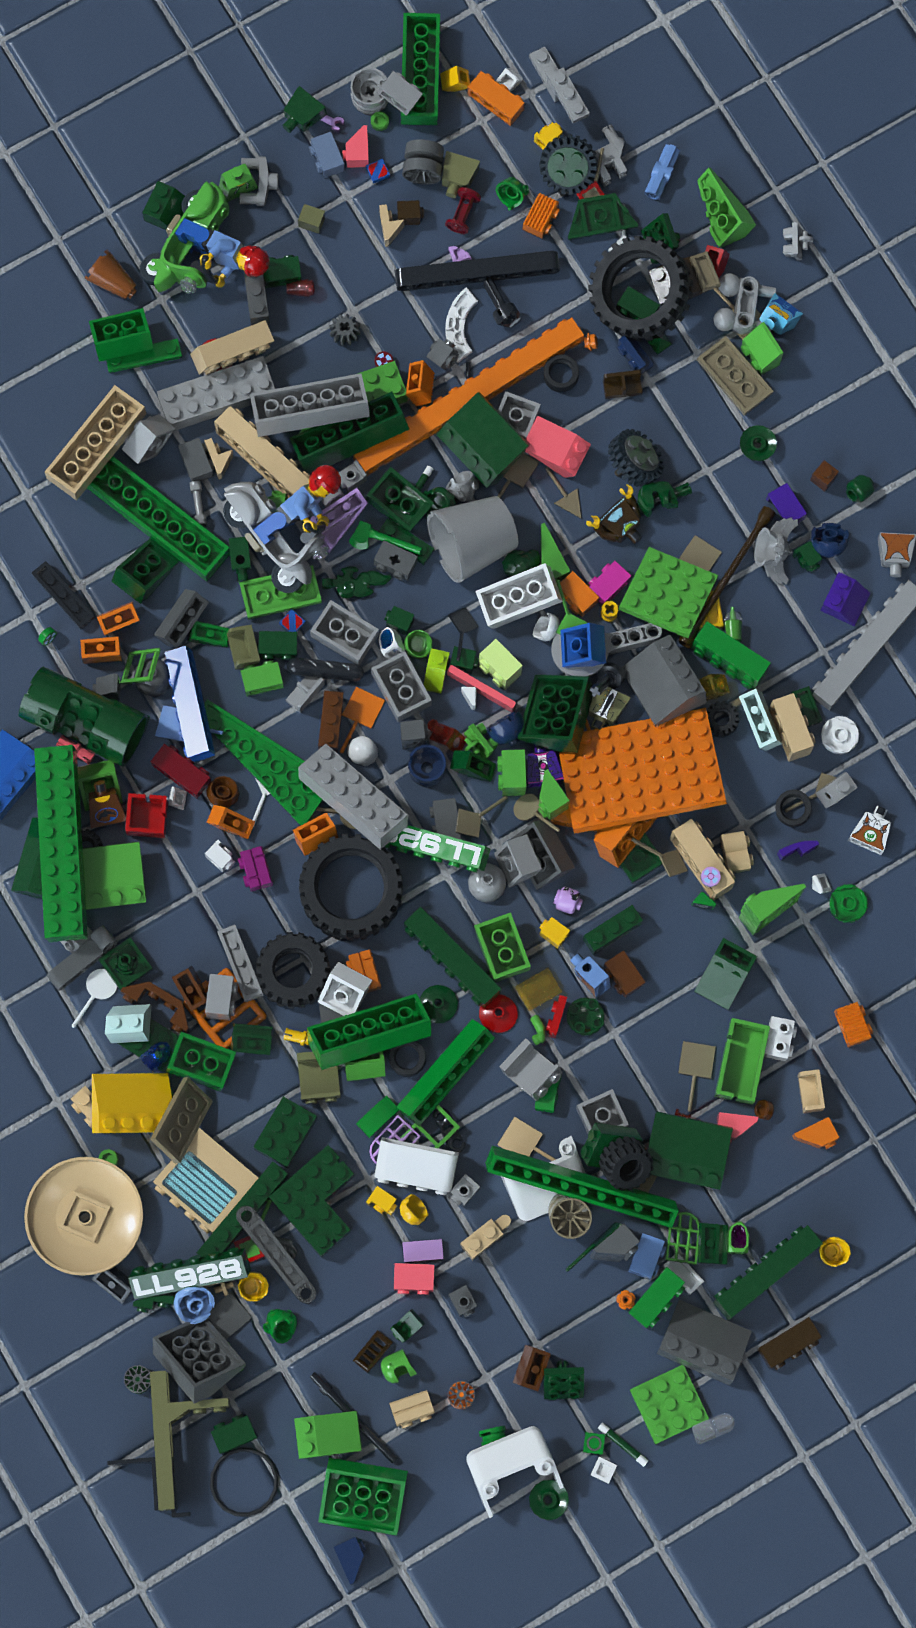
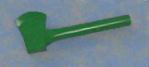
M363 521L359 522L355 532L349 539L350 544L359 550L368 549L370 538H374L380 541L384 540L419 555L423 551L422 547L380 533L372 528V524Z

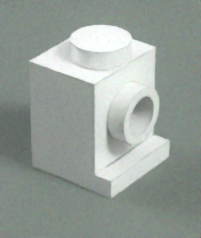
M217 840L208 849L205 856L221 872H224L225 870H230L234 866L235 861L231 857L232 853L225 846L221 848V842Z

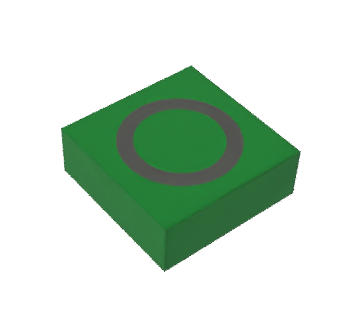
M585 1432L583 1453L603 1455L605 1435Z

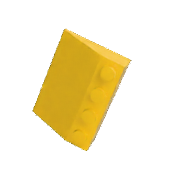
M168 1073L92 1074V1133L154 1132L172 1099Z

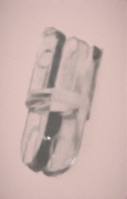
M722 1413L694 1425L692 1430L696 1443L702 1444L730 1432L735 1425L734 1418L728 1413Z

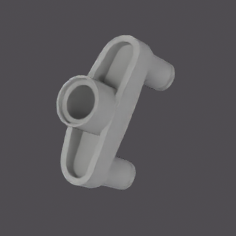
M266 156L241 158V165L246 164L249 169H258L259 191L257 193H240V204L265 206L269 190H278V173L268 172Z

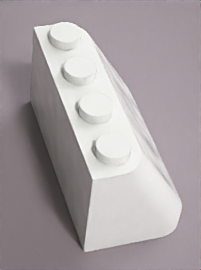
M382 1137L374 1177L378 1178L377 1181L389 1184V1181L397 1182V1186L408 1187V1185H413L420 1191L433 1189L436 1194L447 1195V1192L452 1190L459 1152Z

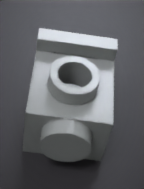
M357 460L339 472L341 476L340 487L342 489L345 488L347 492L352 491L367 481V474ZM351 473L354 474V477H348Z
M465 1174L450 1191L452 1195L450 1199L458 1206L460 1204L465 1206L480 1189V1186ZM462 1187L467 1189L466 1194L460 1193Z

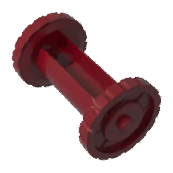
M461 187L457 191L461 199L454 218L447 219L445 226L453 232L467 234L469 227L465 223L473 203L480 202L481 195L472 189Z

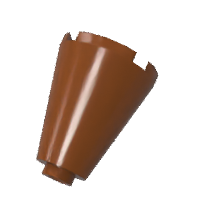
M108 249L104 252L107 255L100 256L88 271L91 275H86L84 278L123 299L127 297L131 299L137 292V289H135L136 283Z

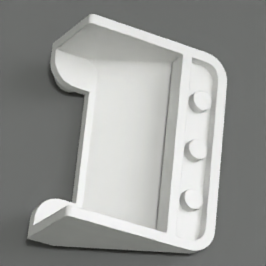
M572 1136L563 1139L559 1145L562 1157L549 1163L585 1173ZM501 1176L515 1211L521 1220L530 1221L548 1213L549 1203L558 1193Z

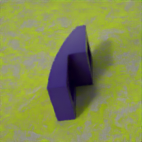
M803 841L794 843L780 849L777 855L780 860H783L797 851L800 857H803L819 846V842Z

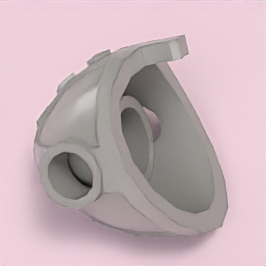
M463 471L450 479L446 489L454 495L455 499L461 502H470L475 490L479 489V485L471 471Z

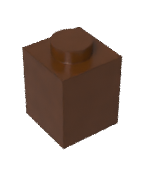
M824 460L812 474L810 481L825 492L835 481L839 471Z

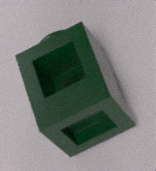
M811 541L795 549L792 555L794 559L798 557L797 560L800 566L811 573L820 568L823 560L814 549Z

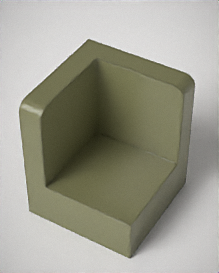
M304 204L298 218V227L319 234L325 220V211Z

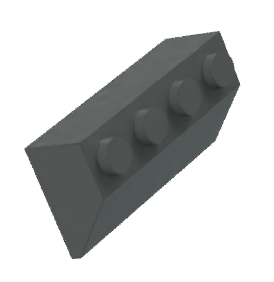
M622 1224L593 1249L590 1257L593 1260L620 1262L624 1259L627 1261L636 1253L637 1245L640 1241L625 1224Z

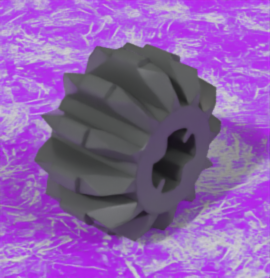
M347 313L345 318L340 314L339 320L336 318L332 319L333 324L329 325V329L331 330L330 337H334L335 343L340 341L342 346L344 342L351 345V340H358L357 335L361 334L359 330L360 323L356 322L355 317L349 319V314Z

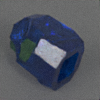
M167 1042L156 1043L139 1058L154 1073L168 1061L171 1054L170 1045Z

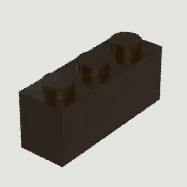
M810 1317L757 1350L768 1368L774 1367L777 1370L786 1365L784 1360L789 1357L794 1360L802 1355L801 1350L805 1347H808L810 1350L818 1345V1339L822 1337Z

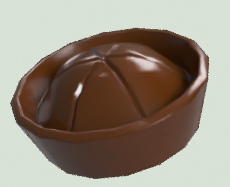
M219 776L212 780L206 790L209 801L214 805L222 807L234 805L240 795L239 787L235 781L226 776Z

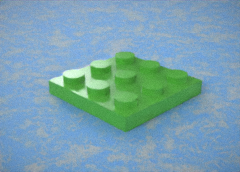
M683 1365L630 1389L654 1444L709 1419Z

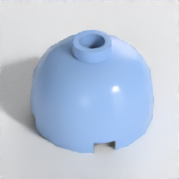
M204 1286L184 1288L176 1293L174 1299L176 1313L182 1321L190 1322V1324H197L206 1320L211 1315L210 1311L215 1305L213 1295Z

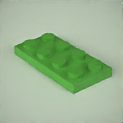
M313 565L310 566L312 572L311 583L303 584L299 590L293 593L279 591L274 586L271 575L239 582L248 620L322 603Z

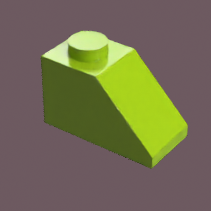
M431 648L424 679L426 691L442 693L450 652Z

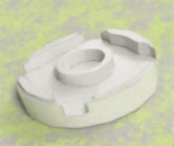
M837 716L829 719L821 731L822 744L832 753L840 755L848 753L858 743L859 730L854 721L847 717Z

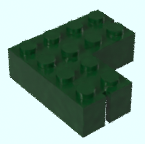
M329 1145L269 1196L274 1205L321 1258L334 1247L332 1242L334 1239L338 1244L351 1232L350 1228L326 1201L355 1177L354 1173L343 1161L339 1163L340 1157Z

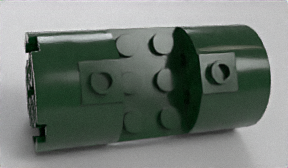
M41 667L32 678L27 694L23 696L19 708V717L54 735L59 732L85 744L88 751L124 767L135 753L146 731L150 716L113 698L108 699L82 687L81 683L49 668Z

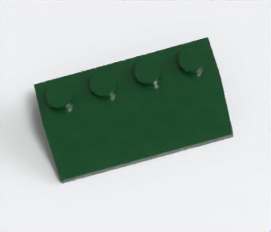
M32 817L11 891L42 899L38 818Z

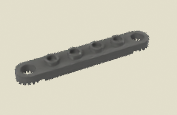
M250 1206L240 1207L236 1213V1219L296 1298L302 1303L312 1302L316 1297V1290L256 1211ZM246 1210L252 1214L251 1219L247 1222L241 1219V1213ZM304 1288L311 1290V1296L307 1299H303L301 1296V1291Z

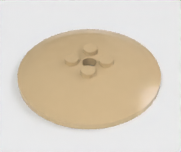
M94 1157L71 1158L49 1168L34 1184L25 1206V1229L35 1252L51 1267L71 1275L87 1276L99 1274L118 1265L130 1254L136 1245L143 1225L142 1201L133 1181L116 1165ZM83 1212L90 1214V1220L86 1223L81 1222L79 1219L80 1214Z

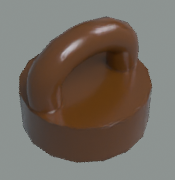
M767 1100L758 1101L755 1105L756 1117L763 1120L771 1119L774 1113L773 1103Z

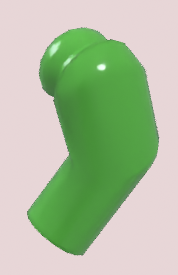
M534 1015L530 1020L537 1034L532 1036V1040L535 1045H539L540 1043L543 1044L546 1040L545 1026L539 1015Z

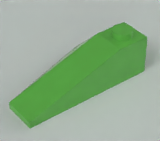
M708 168L697 181L702 201H705L707 211L705 213L706 217L710 220V233L718 247L722 248L745 238L756 224L746 208L711 168Z

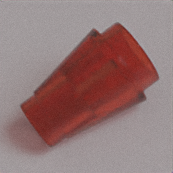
M304 279L287 283V294L304 297L314 295L313 280Z

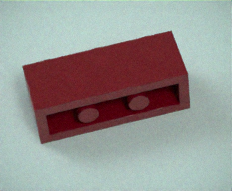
M163 744L150 761L151 765L198 799L211 782L210 773L202 767L198 769L193 765L195 762L186 756L183 758L178 754L179 750L174 746Z

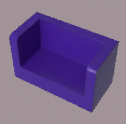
M787 483L768 493L766 500L768 502L772 501L782 518L788 519L792 517L793 520L798 519V523L806 518V511Z

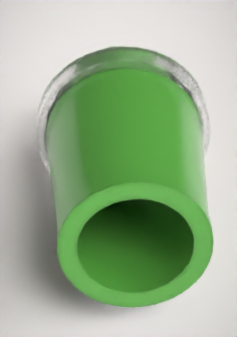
M731 607V611L724 618L726 634L741 642L743 619L735 611L734 607Z

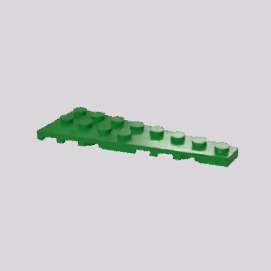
M207 699L204 705L209 728L223 731L222 735L213 734L300 826L309 822L323 799L299 779L298 767L305 761Z

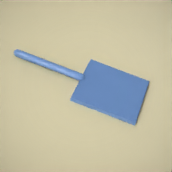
M163 705L155 733L156 737L184 742L179 732L181 725L176 718L177 708ZM210 729L211 733L223 734V731Z

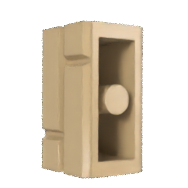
M427 1390L389 1403L397 1427L401 1426L402 1429L412 1426V1421L420 1419L421 1422L432 1419L431 1415L435 1414Z

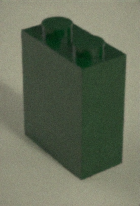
M595 1122L588 1133L587 1141L582 1147L580 1155L587 1166L601 1167L599 1165L600 1155L604 1153L603 1149L608 1147L611 1141L615 1142L619 1137L623 1139L624 1136H628L629 1138L634 1137L641 1142L642 1138L636 1128Z

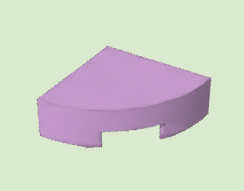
M456 246L448 247L452 262L472 260L467 251Z

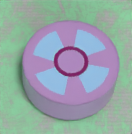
M714 867L705 868L701 874V881L707 887L716 886L721 878L720 872Z

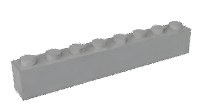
M908 580L905 585L901 583L895 590L897 593L895 597L887 599L883 605L885 606L884 610L876 612L872 617V624L870 626L865 625L860 632L861 637L858 640L854 639L849 644L848 648L850 650L846 654L842 653L836 660L838 664L834 668L830 667L824 674L826 678L822 682L818 681L812 688L814 690L812 694L814 699L829 711L916 609V585Z

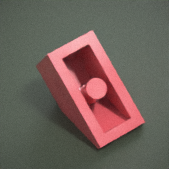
M363 125L346 142V150H342L343 161H346L347 168L366 167L369 164L367 125Z
M719 1112L717 1116L718 1125L733 1128L731 1140H736L758 1121V1117Z

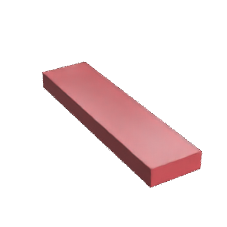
M450 665L447 675L467 687H475L477 693L511 713L516 708V702L453 665Z

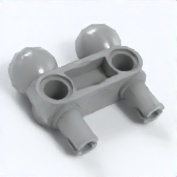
M732 273L725 274L719 279L721 286L718 289L726 297L736 295L734 311L729 308L719 309L713 317L714 325L721 331L732 329L739 335L750 333L762 323L755 318L757 297L772 298L776 293V288L760 285L759 281L751 276L738 278L737 275ZM744 286L750 287L751 291L746 290ZM740 320L745 321L747 325H742Z

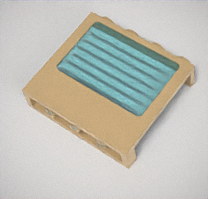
M199 1128L182 1161L175 1164L171 1160L153 1183L156 1185L154 1189L162 1196L166 1193L171 1198L169 1200L171 1204L177 1209L181 1206L186 1210L184 1214L191 1221L196 1219L200 1222L199 1227L208 1234L216 1230L257 1181L258 1177Z

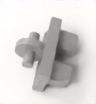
M798 222L792 223V227L783 229L784 239L792 240V244L783 246L785 257H795L797 261L802 260V245L803 250H808V245L813 243V237L808 236V231H803L802 236V228L798 227Z

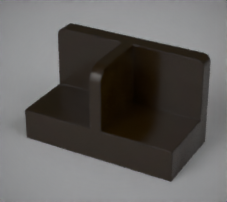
M641 370L604 374L603 388L605 399L642 395Z

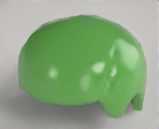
M413 630L404 640L405 650L413 658L426 657L430 653L431 648H433L432 638L423 630Z

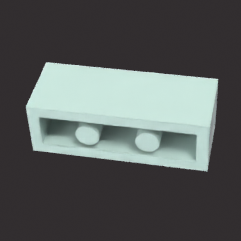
M754 689L739 696L759 748L767 751L783 744L763 693L758 689Z

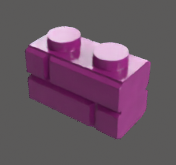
M259 846L241 851V858L237 859L240 869H245L246 876H243L245 887H250L251 892L273 886L263 847Z

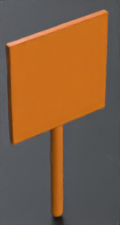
M358 687L355 688L342 716L355 722L340 750L341 754L344 752L358 723L370 729L372 728L385 702L384 699Z

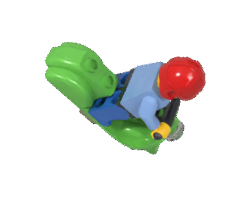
M206 181L201 189L193 190L184 197L182 201V211L184 214L182 218L180 215H175L167 227L168 238L161 253L150 254L140 265V274L143 280L149 285L155 286L158 292L166 291L177 282L181 285L180 288L184 292L190 294L191 292L195 293L196 288H205L207 282L215 284L219 288L225 285V277L228 278L235 269L244 270L245 274L249 277L263 275L269 268L270 259L266 251L260 247H244L240 241L218 232L219 226L229 214V204L220 187L213 182L208 183ZM195 250L203 254L200 257V261H193L190 267L181 266L188 252L192 254ZM211 261L225 266L221 270L220 276L213 275L211 272Z

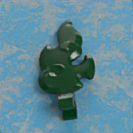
M349 566L341 569L344 573L343 576L338 574L336 579H322V589L337 588L338 594L342 598H351L353 596L367 597L374 592L369 588L371 585H385L390 581L391 576L383 575L377 571L361 572L358 578L354 579L352 575L358 572L359 569Z

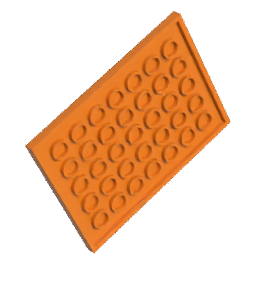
M706 708L688 711L656 727L651 719L604 727L601 730L583 731L578 753L559 752L566 794L570 800L569 810L574 834L727 804Z

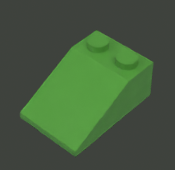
M357 1411L294 1418L299 1459L362 1451Z

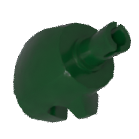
M657 481L640 488L637 502L645 516L650 517L652 514L651 510L654 508L655 498H660L662 507L674 509L678 508L677 499L692 494V489L688 482L672 488L669 482Z

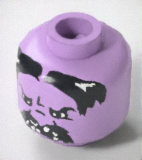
M563 887L561 890L558 889L553 904H556L557 910L573 914L575 910H580L583 899H580L579 891Z

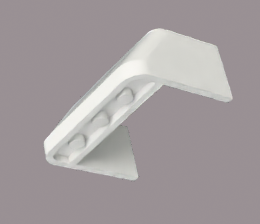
M535 1426L525 1428L474 1449L467 1455V1464L489 1518L493 1517L487 1500L497 1495L499 1491L497 1480L534 1465L537 1473L540 1475L552 1473L559 1488H564L543 1434Z

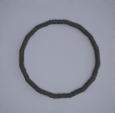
M237 1448L226 1452L216 1462L211 1472L210 1489L214 1500L224 1511L234 1516L250 1517L262 1512L272 1503L278 1490V1474L273 1462L264 1453L254 1448ZM237 1452H253L263 1457L270 1465L274 1475V1490L269 1500L260 1509L249 1513L235 1512L225 1507L218 1499L214 1488L215 1473L220 1463L229 1455Z

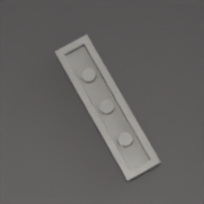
M236 925L217 931L245 1002L263 996Z

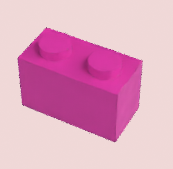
M616 561L612 564L608 563L601 570L603 573L599 577L595 576L588 583L589 587L599 596V603L602 605L606 601H611L631 580V575Z

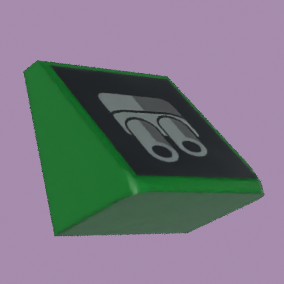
M701 892L691 905L713 910L716 903L704 892Z

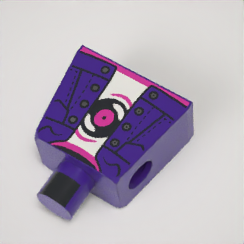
M534 744L535 753L528 754L527 788L541 787L544 771L547 769L556 782L562 784L564 778L555 751H546L545 747Z

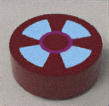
M385 351L379 352L374 359L376 367L393 361L392 355Z

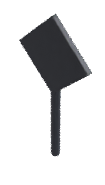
M466 607L448 614L460 633L457 661H460L464 633L478 628Z

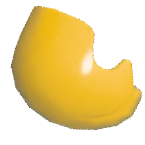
M414 1194L407 1196L400 1204V1214L404 1221L410 1225H419L428 1216L426 1206Z
M829 1237L822 1242L823 1244L819 1247V1254L825 1264L837 1267L848 1262L851 1250L849 1244L844 1239Z
M250 1272L247 1278L239 1280L238 1291L241 1297L247 1301L257 1302L268 1294L269 1284L266 1277L261 1273Z

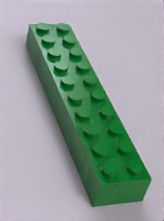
M113 456L87 487L88 490L206 582L230 555L229 546Z
M73 745L35 748L44 936L48 942L88 939L77 750Z

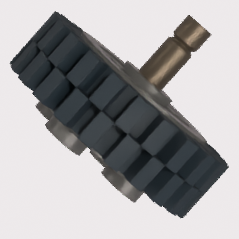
M626 429L610 442L608 446V454L611 455L609 460L614 461L612 464L613 468H618L614 472L617 477L623 474V480L628 478L629 484L634 483V486L638 487L640 485L642 487L652 483L661 476L664 465H662L664 461L662 458H659L662 455L661 452H656L658 447L656 445L652 446L653 441L646 439V434L641 436V431L637 430L635 432V429Z

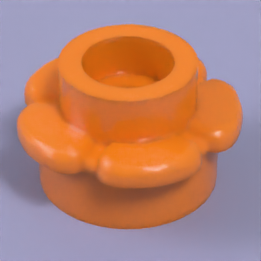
M588 333L587 337H584L585 348H589L590 351L598 348L596 334Z
M623 1290L621 1294L617 1295L616 1301L621 1309H631L635 1305L636 1297L629 1290Z

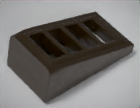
M377 1330L353 1359V1362L369 1373L393 1342ZM377 1337L386 1344L384 1347L375 1341ZM374 1344L381 1351L377 1353L370 1345ZM366 1350L370 1351L373 1355H375V1359H372L369 1355H367L365 1353ZM362 1356L371 1362L369 1366L360 1359Z

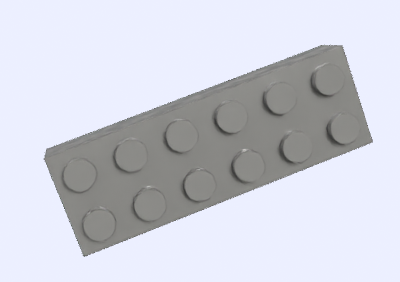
M262 356L157 391V396L166 421L176 431L218 417L230 406L234 410L251 406L250 394L273 390L275 387L265 359Z
M361 373L250 394L258 437L370 416Z
M327 744L322 746L298 767L299 779L380 850L408 826V814Z

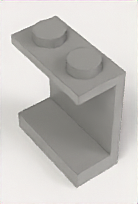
M526 1038L499 1066L503 1074L535 1101L544 1097L548 1092V1088L552 1084L557 1083L563 1073L557 1064H552L534 1049L531 1042Z

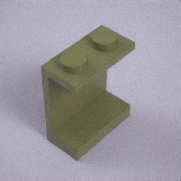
M313 1052L297 1053L301 1101L310 1105L317 1104V1100L336 1102L337 1098H341L337 1066L321 1070Z

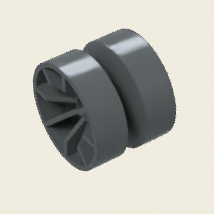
M423 139L407 142L404 156L406 160L403 164L402 176L406 180L417 184L438 183L441 180V163L443 162L444 147L437 142Z

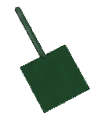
M614 1222L566 1268V1271H570L594 1247H597L622 1224Z

